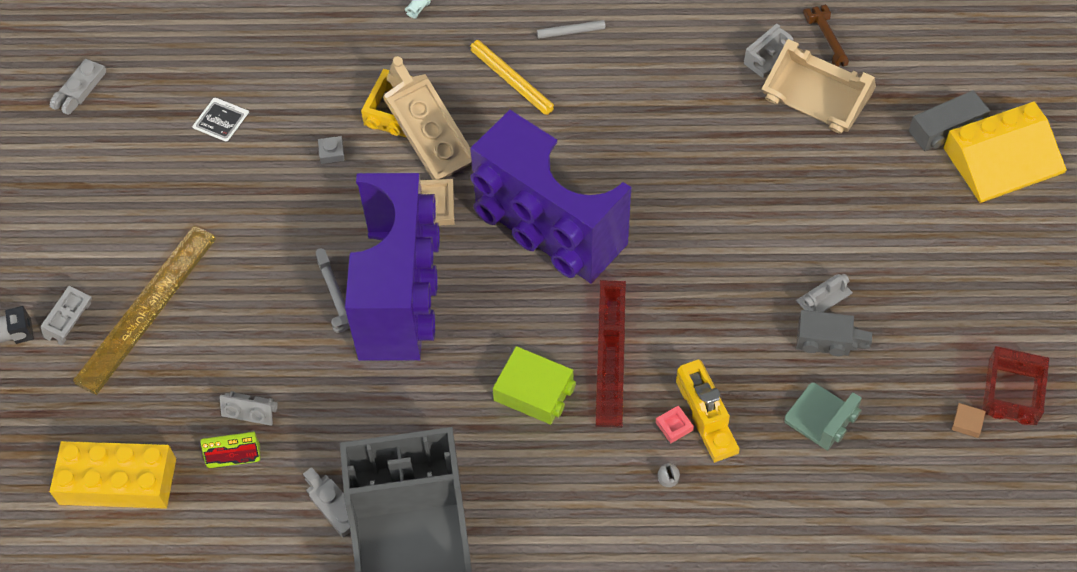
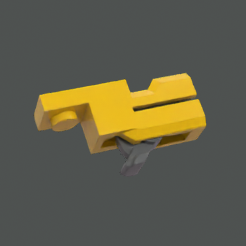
M698 359L681 365L677 369L676 383L683 398L688 402L692 410V420L713 462L715 463L739 454V447L728 427L730 416L720 398L721 394L715 388L703 362Z

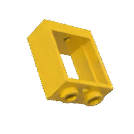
M383 69L361 110L363 123L371 129H379L395 136L406 137L393 114L376 110L385 91L389 92L393 89L391 83L387 81L389 70Z

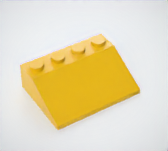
M1035 101L950 130L943 147L979 203L1058 176L1067 170L1048 119Z

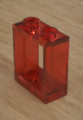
M995 346L988 364L983 402L985 414L995 419L1005 418L1014 420L1022 425H1037L1044 414L1049 358ZM997 370L1035 378L1031 407L994 399Z

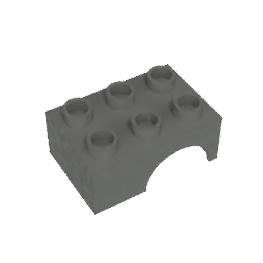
M453 427L340 443L344 499L351 531L355 572H472Z

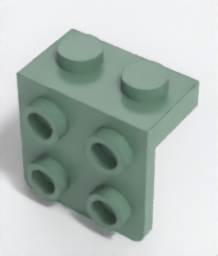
M811 383L785 415L784 421L787 425L828 451L835 441L839 443L847 432L845 427L848 423H854L862 410L859 408L862 398L852 392L846 402H844L818 384Z

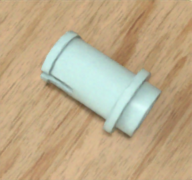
M412 0L405 8V12H407L406 14L409 17L415 19L431 1Z

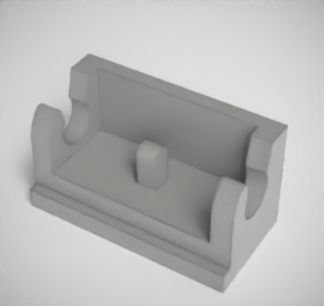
M774 25L746 49L744 65L762 78L771 72L788 39L793 41L794 39L790 34L781 29L780 25Z
M68 286L40 326L43 337L49 341L53 337L62 346L66 341V336L83 311L91 305L92 297Z

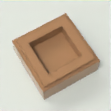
M959 403L951 430L978 438L986 411Z

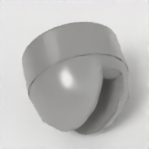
M667 463L659 468L658 481L662 486L673 487L678 483L680 472L676 465ZM667 470H671L673 479H669Z

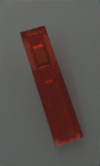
M600 280L596 427L622 428L626 281Z

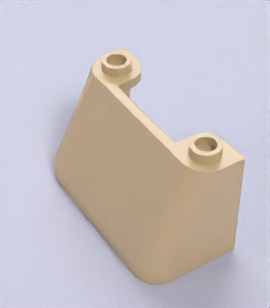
M788 39L762 87V91L766 95L765 99L776 105L780 102L830 125L829 128L836 133L848 132L876 88L875 77L864 72L862 76L858 77V72L853 71L851 73L811 55L810 51L799 49V43Z

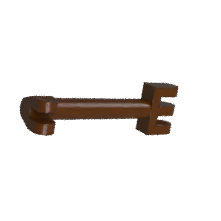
M826 4L821 5V11L818 6L812 7V12L809 8L804 9V17L808 24L817 22L833 50L832 64L839 67L841 62L842 66H848L849 60L826 21L830 20L831 17L828 6Z

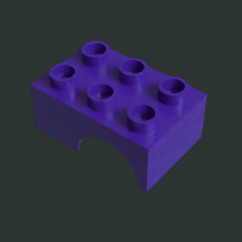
M509 110L470 148L473 170L470 178L474 185L476 201L473 205L474 210L486 223L495 225L499 221L511 229L514 239L524 249L534 251L536 248H539L551 256L552 264L564 276L573 278L577 274L592 284L628 245L631 187L622 182L613 190L596 195H583L567 190L554 179L550 172V153L557 144V139L512 110Z
M357 173L356 184L359 187L368 229V239L381 240L376 246L360 252H351L349 256L345 311L358 360H421L422 341H434L435 311L431 309V296H437L438 275L437 266L433 265L434 253H439L440 247L439 222H435V194H422L419 173Z

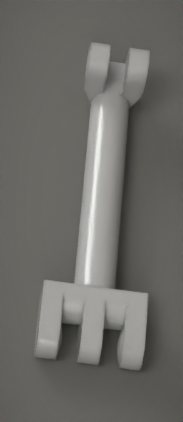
M320 248L316 250L318 265L339 316L332 319L331 323L333 331L340 333L350 328L345 311V301L331 269L326 251Z

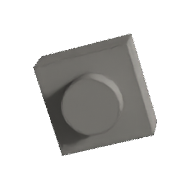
M342 136L318 139L321 164L345 161Z

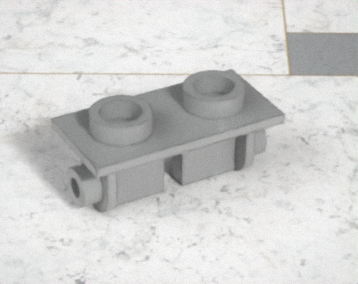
M846 274L834 275L796 301L804 310L825 312L853 293L847 287L849 278Z
M234 391L220 395L222 417L273 425L272 412H276L278 403L274 402L272 398L266 399L255 396L254 400H251L250 395L239 394Z

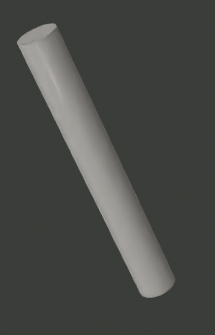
M600 20L538 29L537 37L540 39L605 29V21Z

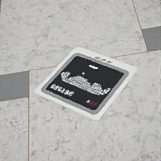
M213 98L192 127L223 141H228L249 111L218 98Z

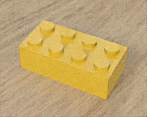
M61 441L49 492L59 505L167 509L176 457L169 445Z

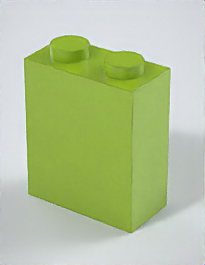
M516 346L493 387L494 401L551 425L555 417L559 418L565 406L563 401L566 395L571 396L574 391L576 381L573 380V369Z

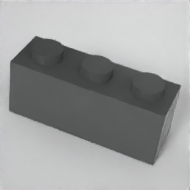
M972 90L913 116L909 132L924 151L931 148H939L946 142L950 130L988 117L990 110L975 91Z

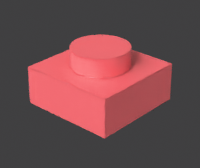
M679 406L656 418V424L670 444L693 431V424Z

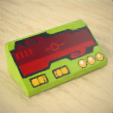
M255 432L201 439V447L207 468L258 462L261 459L260 443Z

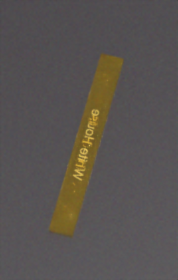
M196 226L191 228L74 378L73 382L75 385L94 395L99 393L216 239L213 234Z

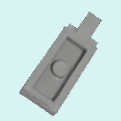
M311 467L303 473L305 481L310 485L306 491L311 501L342 537H345L351 531L345 507L344 493L327 475L320 478Z

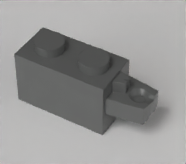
M801 310L798 321L797 350H803L807 353L821 352L829 353L833 356H849L850 351H855L857 348L870 349L872 332L858 330V327H854V316Z

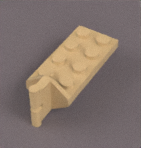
M399 56L394 57L387 76V81L391 83L393 89L387 92L383 99L432 180L444 179L471 165L470 146L426 74L411 77L403 64L402 58Z

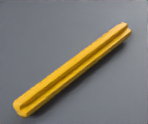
M476 40L470 45L471 51L543 114L548 115L553 111L554 104L480 40Z

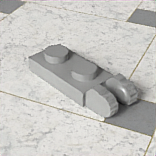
M84 59L59 92H56L52 99H50V107L57 110L62 106L61 110L63 113L71 114L79 104L81 105L105 75V66Z

